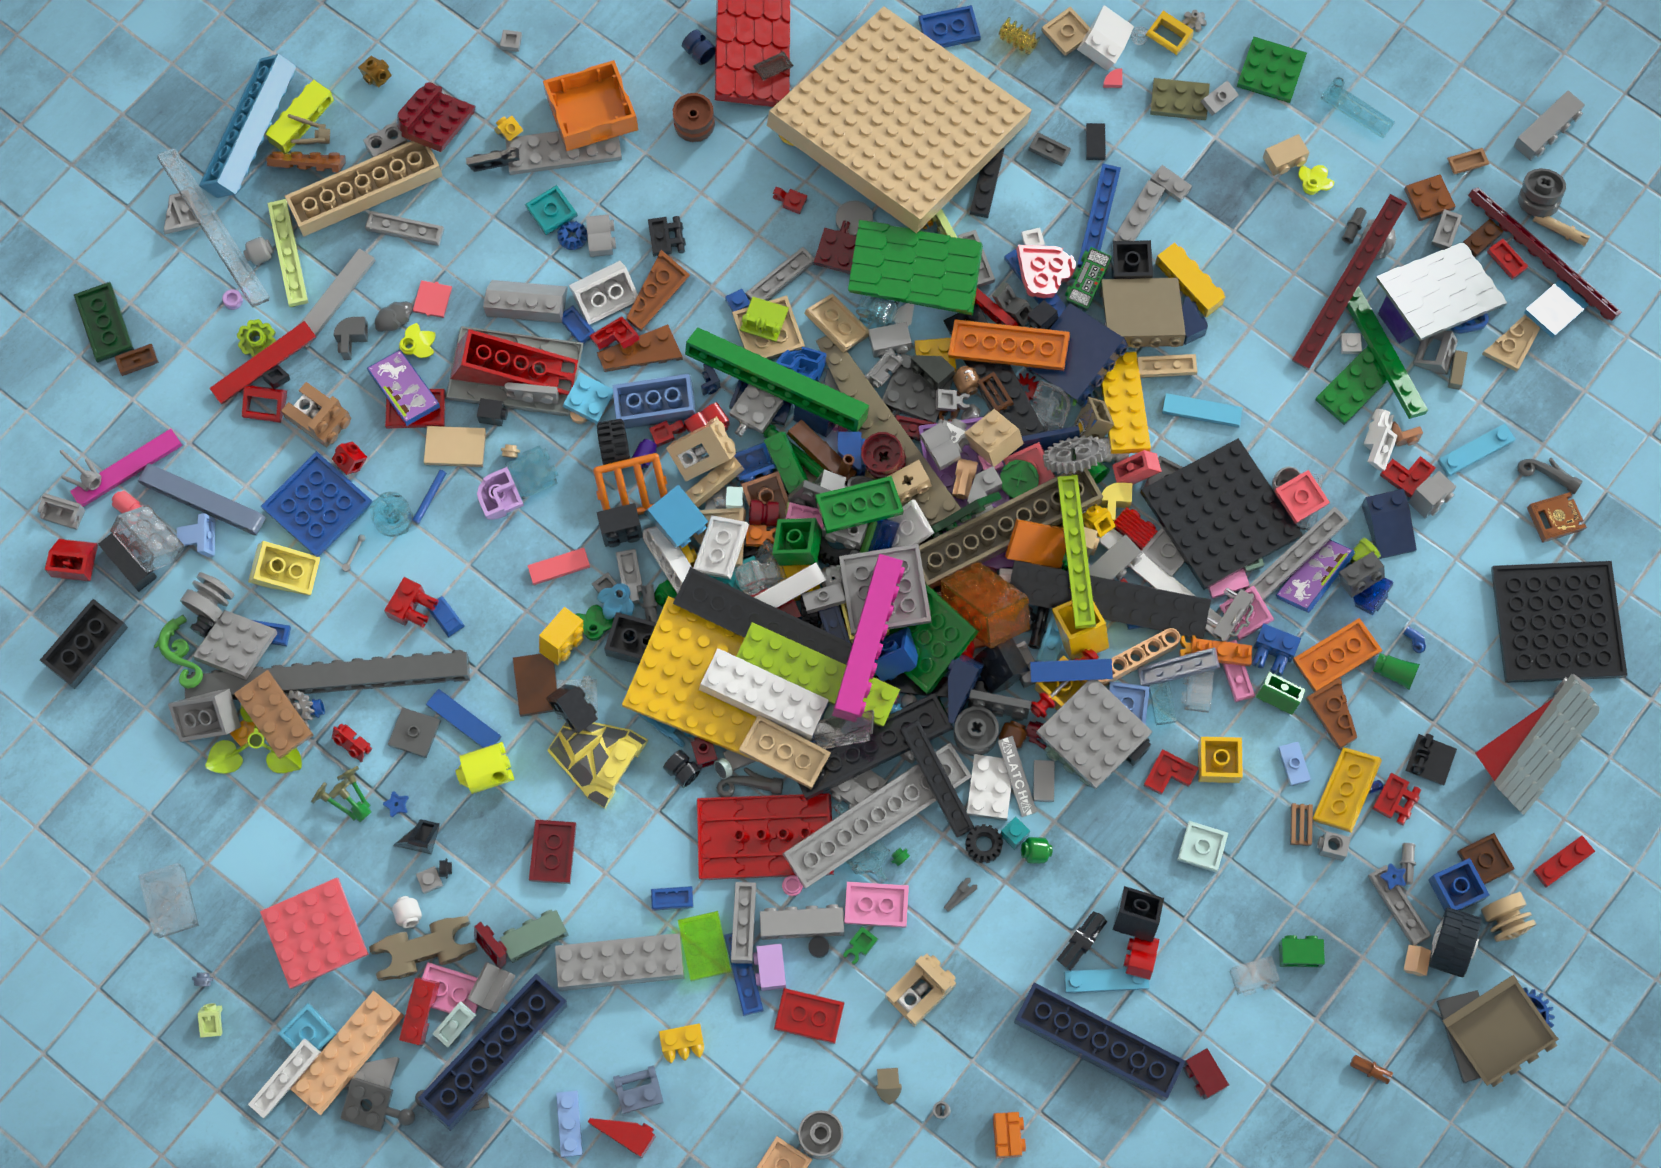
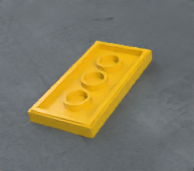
M1343 747L1315 811L1313 820L1352 833L1382 759Z

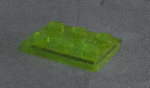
M718 911L678 920L690 981L731 973Z

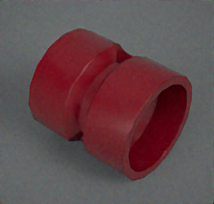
M751 500L749 525H761L764 523L768 527H777L779 502L767 501L766 504H763L760 500Z

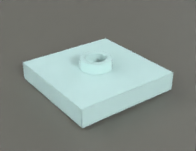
M1188 821L1177 861L1217 873L1228 833Z

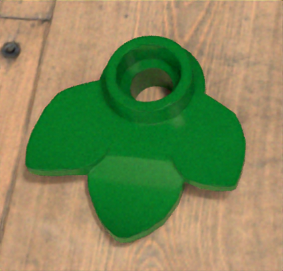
M599 605L591 606L586 614H575L583 620L584 635L591 641L599 640L605 631L610 630L614 618L605 619L603 609Z

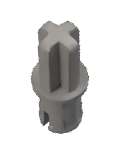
M1413 843L1402 844V861L1399 864L1401 869H1406L1403 875L1406 885L1413 883L1414 866H1416V862H1414L1416 845Z

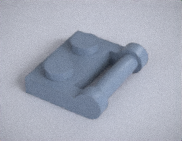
M654 1065L649 1066L648 1069L622 1077L619 1075L613 1077L622 1114L664 1103ZM651 1078L652 1083L623 1090L622 1085Z

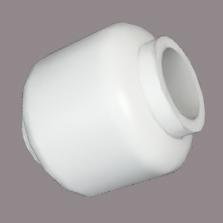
M408 896L400 897L392 907L397 925L403 928L416 926L422 917L419 904L414 898H409Z

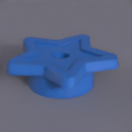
M395 791L392 792L391 798L383 802V806L390 809V817H394L398 813L408 812L406 802L409 797L399 796Z
M1390 863L1388 864L1387 872L1381 874L1380 878L1386 881L1389 890H1392L1397 885L1406 886L1403 879L1406 869H1396Z

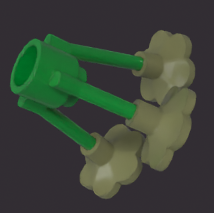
M358 766L338 776V781L344 780L338 783L329 794L325 792L327 783L324 782L311 800L313 804L319 799L325 802L328 801L349 815L353 821L357 819L361 822L372 812L369 809L371 805L366 801L356 783L357 780L354 774L359 770ZM349 784L354 787L361 802L358 801L356 803L349 796L350 793L346 790ZM340 795L353 807L348 810L333 800V798Z

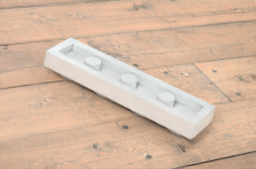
M303 1039L248 1105L262 1118H266L321 1052L308 1040Z

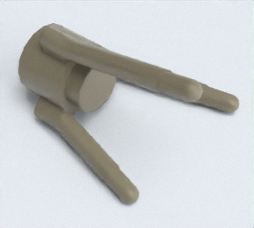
M288 114V118L319 128V130H315V138L293 139L291 143L298 145L330 144V129H326V124H318Z

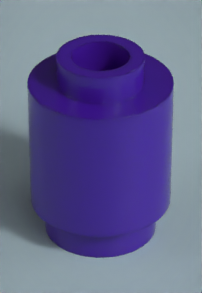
M643 439L638 444L632 458L656 453L657 445L651 440ZM651 462L641 464V468H648Z

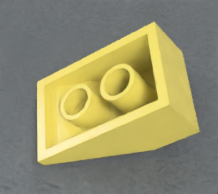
M262 541L257 545L248 582L267 588L311 595L320 557Z

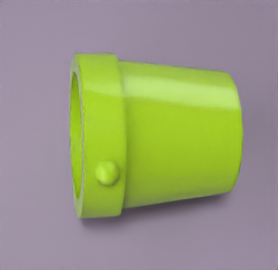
M1363 537L1354 547L1355 555L1350 561L1353 564L1371 552L1378 558L1381 555L1377 548L1368 539Z

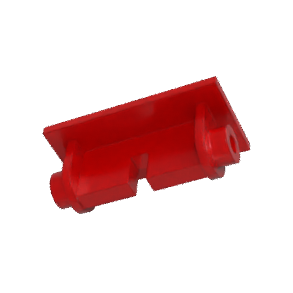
M340 724L338 727L334 726L332 733L333 741L338 746L346 749L351 757L357 758L362 763L364 753L369 754L372 750L371 744L361 736L354 740L353 738L357 733L346 724Z

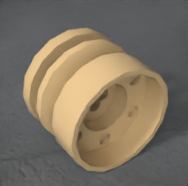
M1521 892L1501 898L1480 909L1486 922L1497 921L1498 923L1490 929L1492 933L1499 930L1502 932L1494 937L1496 942L1517 938L1537 925L1535 920L1524 921L1532 916L1531 912L1521 914L1519 911L1527 905Z

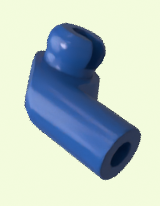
M1408 626L1403 634L1411 639L1413 650L1416 653L1424 652L1426 649L1424 636Z

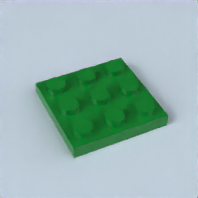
M1253 36L1237 87L1290 103L1307 52Z

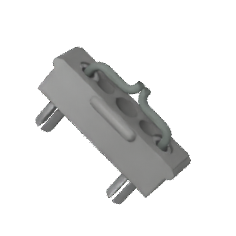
M1229 588L1224 590V594L1234 600L1219 623L1210 617L1207 618L1206 624L1215 629L1213 631L1214 636L1223 642H1228L1229 638L1237 636L1244 626H1249L1248 618L1254 610L1251 605L1255 600L1253 593L1249 594L1240 589L1238 594ZM1250 607L1251 609L1245 618L1247 624H1241L1236 633L1233 634L1238 624L1240 623V621L1242 620V618L1244 617V615Z

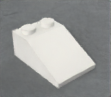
M1104 5L1077 50L1105 70H1108L1117 62L1134 26Z

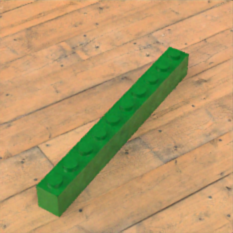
M697 327L686 341L685 355L850 431L858 432L868 417V404Z

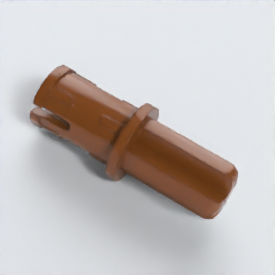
M1354 1055L1351 1059L1350 1066L1367 1074V1077L1372 1076L1385 1084L1390 1082V1079L1384 1077L1383 1074L1392 1078V1071L1376 1065L1375 1061L1372 1063L1357 1055Z

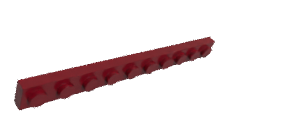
M1479 187L1471 190L1468 196L1475 206L1483 208L1489 218L1495 219L1500 223V228L1514 235L1513 238L1516 242L1524 244L1531 255L1538 256L1546 268L1553 269L1561 281L1569 283L1571 289L1576 294L1584 296L1586 298L1585 301L1590 306L1596 307L1601 311L1602 317L1613 321L1622 313Z
M1392 194L1389 195L1293 357V362L1307 370L1311 368L1405 209L1407 202Z

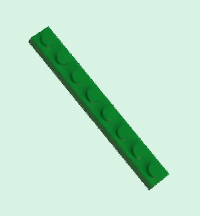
M1358 286L1347 305L1351 316L1407 417L1411 419L1425 415L1428 411L1425 403Z

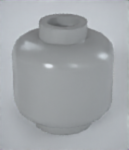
M262 237L246 242V250L243 251L246 260H251L255 265L270 260L271 254L274 253L269 240H265Z

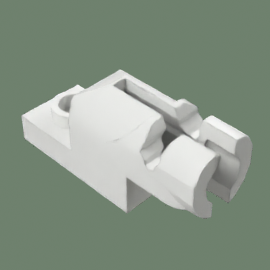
M1375 409L1371 418L1374 421L1369 423V430L1363 445L1371 450L1367 462L1376 469L1385 471L1398 435L1391 431L1394 415H1390L1389 411L1383 409Z

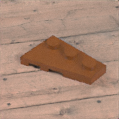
M1341 678L1336 679L1306 697V701L1338 749L1357 739L1353 720L1346 703L1347 699L1342 689Z

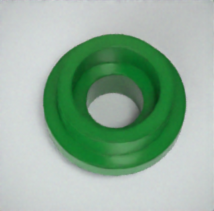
M899 848L891 855L893 857L891 860L892 864L895 863L899 866L909 858L910 855L907 853V848L903 850Z

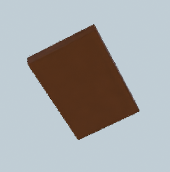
M541 653L513 657L520 717L554 712L546 700L547 696L558 689L554 663Z

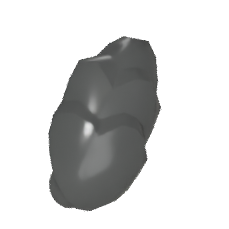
M407 301L393 302L389 306L382 308L375 318L376 330L380 332L394 331L409 322V317L413 311L412 304Z

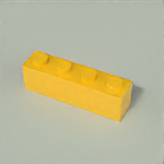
M1174 242L1157 255L1155 264L1168 278H1178L1180 291L1196 303L1198 310L1205 318L1223 305L1225 300L1223 290L1212 283L1210 276L1199 269L1198 264L1186 255L1185 250L1181 246L1178 247Z

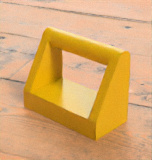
M1163 10L1147 31L1146 36L1175 55H1178L1193 38L1194 30ZM1162 25L1183 39L1178 46H1175L1155 33V31Z

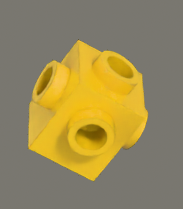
M1095 504L1082 514L1084 527L1098 531L1097 536L1100 538L1116 527L1111 518V513L1105 507L1102 508Z

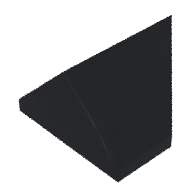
M420 819L413 829L392 846L432 854L440 823Z

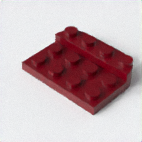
M427 82L400 109L397 116V127L402 132V137L442 152L475 113L476 106L443 94L441 86Z

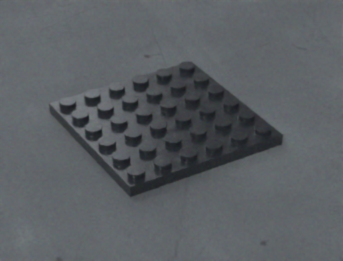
M1239 438L1140 491L1203 590L1244 569L1247 565L1253 564L1258 559L1264 558L1299 539L1303 535Z
M1612 561L1499 565L1491 567L1505 683L1563 680L1565 677L1569 678L1571 674H1575L1580 679L1626 678L1628 676Z

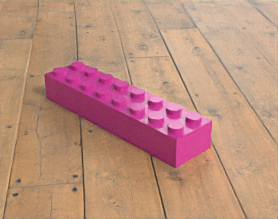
M883 554L878 556L832 716L856 722L857 718H861L864 713L866 702H863V699H867L872 683L868 681L873 679L877 668V663H874V660H878L881 654L883 644L880 643V640H884L889 626L885 622H889L894 608L890 604L895 602L899 591V586H896V583L900 584L905 570L904 567H901L903 560Z

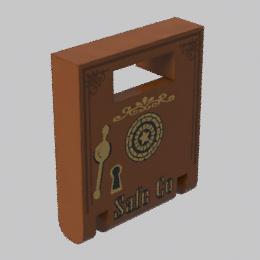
M1571 492L1532 503L1527 507L1542 543L1577 533L1587 528L1585 524L1579 525L1584 520L1574 499L1568 500L1572 497ZM1542 512H1544L1551 528L1545 529L1539 516Z

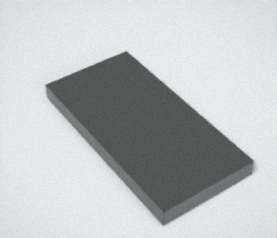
M1478 990L1436 1001L1442 1020L1480 997ZM1445 1026L1462 1082L1480 1079V1075Z

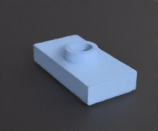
M1299 742L1279 746L1278 750L1290 786L1309 782L1311 778Z

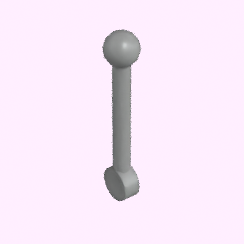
M364 535L358 536V542L347 563L342 565L343 571H350V564L361 543L366 539Z

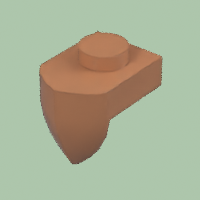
M1395 421L1392 423V431L1398 435L1395 442L1396 446L1405 444L1411 446L1419 442L1423 434L1420 426L1402 432Z

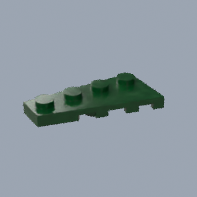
M996 492L976 499L931 526L934 534L930 537L934 539L942 535L943 531L947 530L948 532L958 527L957 523H964L970 520L972 515L985 511L986 507L1002 499L1000 493Z

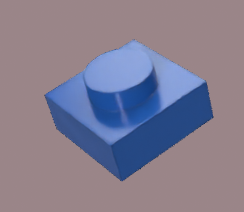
M743 289L725 296V300L732 312L747 308L750 305Z

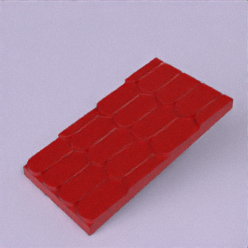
M716 0L715 100L774 107L790 92V0Z
M803 794L697 798L699 879L717 880L796 876L782 853L832 821L831 794H819L807 801ZM834 870L827 875H834Z

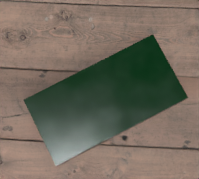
M111 282L73 294L97 363L134 350Z

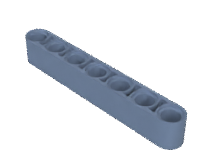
M152 464L146 465L138 479L140 484L252 535L258 534L266 520L264 515Z

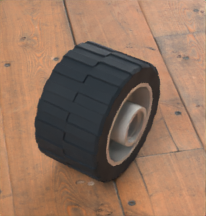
M1447 907L1434 934L1429 967L1463 978L1467 972L1470 960L1473 959L1477 949L1481 917Z

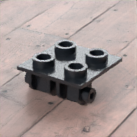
M1418 734L1405 771L1444 786L1457 748L1433 740L1434 736L1431 734H1426L1425 736Z

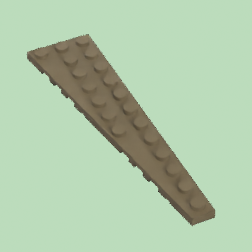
M827 336L816 340L820 351L826 353V363L839 391L869 405L868 417L859 429L862 439L866 440L870 435L877 432L893 434L900 441L904 450L906 466L917 460L923 466L932 486L925 493H918L912 496L908 502L916 500L930 526L960 510L961 507L847 351L843 353ZM882 458V462L883 460L888 461L889 458Z

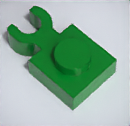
M861 927L849 942L853 948L846 950L843 958L853 954L855 959L852 961V965L857 964L859 954L862 953L866 956L877 943L878 938L864 927Z

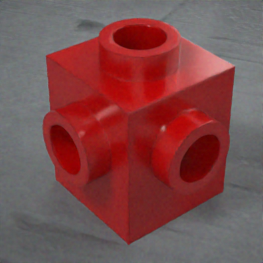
M353 441L338 445L332 457V460L346 475L360 471L367 459V456Z

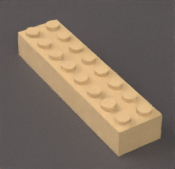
M410 141L285 195V198L303 237L440 178L442 177V172L431 148Z

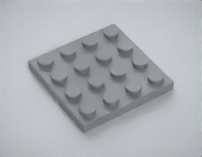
M919 544L839 556L851 635L856 633L879 554L903 560L901 567L905 568L900 584L896 583V586H899V591L895 602L890 604L894 608L889 622H885V624L889 625L888 629L931 623Z
M1088 680L1036 733L1096 790L1153 731L1099 680Z

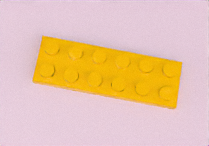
M1125 352L1123 356L1117 359L1114 368L1107 372L1101 384L1103 401H1105L1114 426L1108 432L1111 454L1139 453L1143 450L1150 452L1151 445L1137 353Z

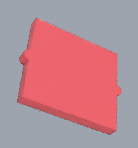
M421 280L413 312L426 314L428 317L432 315L444 318L452 286Z

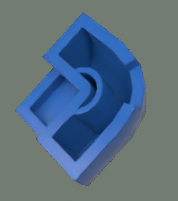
M802 347V350L791 352L786 350L777 359L776 363L818 382L826 364V353Z

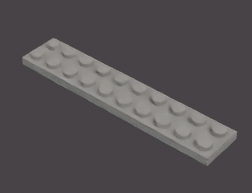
M947 743L935 751L954 789L972 777L951 743ZM916 764L782 854L805 889L937 800L918 764Z

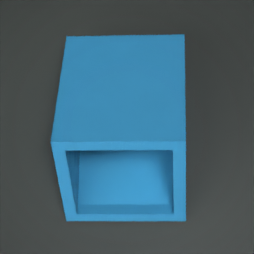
M679 484L644 512L675 548L686 546L692 541L689 537L694 533L697 535L702 533L707 528L705 524L709 522Z

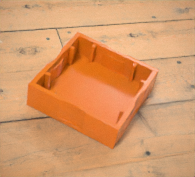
M615 60L589 67L580 72L568 73L543 81L545 95L566 151L638 130L637 117L629 96L623 88L622 78Z

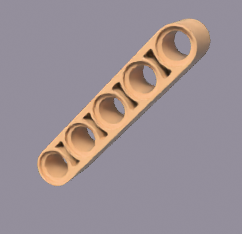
M1173 628L1166 629L1111 658L1113 679L1099 681L1106 686L1110 681L1114 682L1137 670L1139 667H1143L1173 651L1180 641L1179 632ZM1171 636L1175 639V642L1169 643L1165 638ZM1153 645L1158 649V651L1151 652L1148 649V646ZM1138 655L1141 660L1133 661L1130 656ZM1120 664L1123 666V670L1118 671L1114 669L1113 665Z

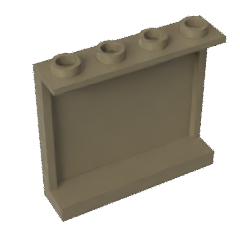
M1178 278L1101 279L1099 292L1100 297L1103 299L1105 325L1124 337L1128 344L1127 347L1156 348L1159 346H1183L1186 334Z
M1514 974L1442 1021L1486 1086L1490 1084L1493 1087L1504 1081L1503 1075L1508 1072L1510 1075L1515 1074L1522 1069L1519 1066L1525 1061L1530 1064L1539 1058L1537 1053L1545 1049L1548 1052L1558 1046L1556 1041L1559 1038L1556 1037Z

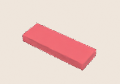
M585 548L527 565L533 585L590 568Z

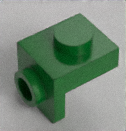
M669 580L658 585L654 592L655 600L663 608L668 596L676 598L677 592Z

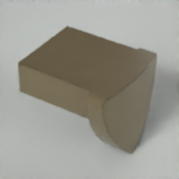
M898 1068L877 1069V1094L885 1103L890 1105L899 1097L902 1090V1085L899 1084Z

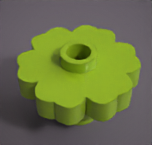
M260 319L249 320L247 326L239 328L237 338L240 340L238 347L245 355L251 354L254 357L276 341L273 338L276 332L269 323L263 324ZM259 336L260 339L254 342V338Z

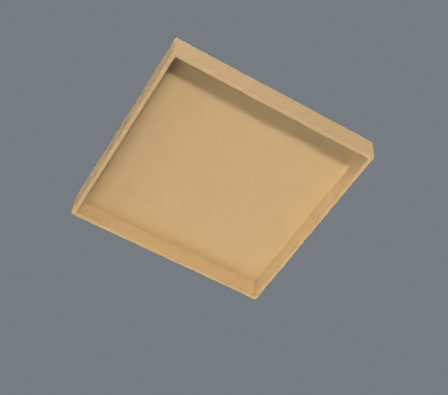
M883 6L769 111L766 126L917 233L1028 123L1032 109Z

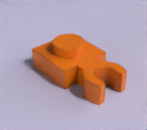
M749 525L746 533V546L766 547V541L774 544L775 539L773 535L776 533V528L767 531L766 525Z

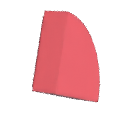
M1122 68L1115 69L1106 76L1103 88H1122Z

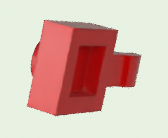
M775 187L773 191V199L784 202L783 208L797 214L801 213L808 195L793 189L786 193L779 187Z
M666 420L649 428L657 447L675 440L673 434H680L686 431L682 420L676 421L671 425Z

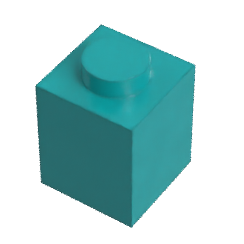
M1014 817L1001 830L1002 838L1014 850L1030 834V830L1017 817Z

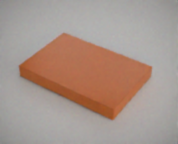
M1016 519L1005 557L1011 560L1061 568L1066 552L1064 530L1061 527Z

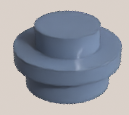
M197 972V975L193 976L192 980H194V986H211L213 977H209V973Z

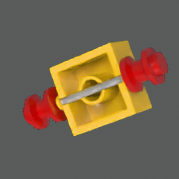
M1084 649L1082 651L1083 657L1081 659L1075 658L1074 660L1098 659L1099 656L1092 649ZM1063 655L1058 661H1066L1068 659ZM1088 680L1037 682L1034 690L1039 693L1040 700L1038 702H1031V712L1038 718L1040 716L1045 718L1047 716L1046 710L1049 707L1055 708L1058 711Z

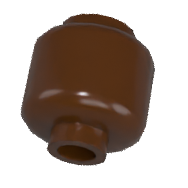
M1013 720L1005 722L998 735V739L1001 740L1013 736L1016 748L1020 749L1028 735V732L1025 730L1026 726Z

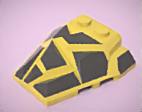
M565 722L547 751L589 800L606 808L616 792L615 787L633 758H638L648 740L630 729L596 722L580 733H575Z

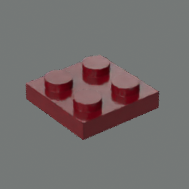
M479 922L474 926V939L493 963L501 969L506 965L507 949L501 941L497 942L493 937L494 933L488 925L484 926L482 922Z

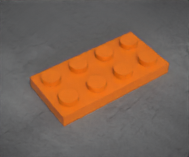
M1358 618L1294 657L1292 661L1313 691L1316 692L1380 654L1383 650L1362 620Z

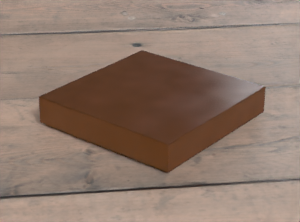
M1495 833L1457 851L1462 861L1471 859L1484 885L1515 869Z

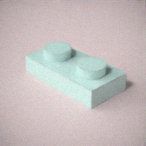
M459 1002L434 1031L433 1035L446 1047H450L474 1019L476 1014L462 1002Z

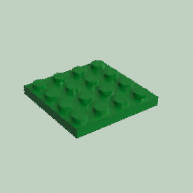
M926 585L931 623L907 626L910 629L917 650L918 660L917 666L912 671H905L904 673L923 691L930 694L949 671L948 667L951 661L960 657L979 633V630L932 588ZM906 627L889 629V635Z

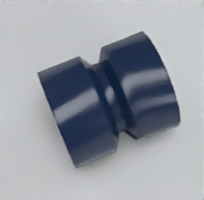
M698 29L690 32L682 42V48L688 54L692 53V58L699 65L706 64L715 55L716 47L709 40H706V37Z

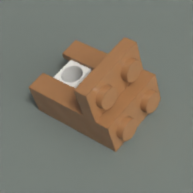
M305 382L299 389V392L303 394L294 406L288 402L281 412L287 420L327 448L337 440L341 430L349 426L351 417L349 412L342 408L338 399L334 396L328 398L312 385ZM310 405L308 409L302 410L303 406Z

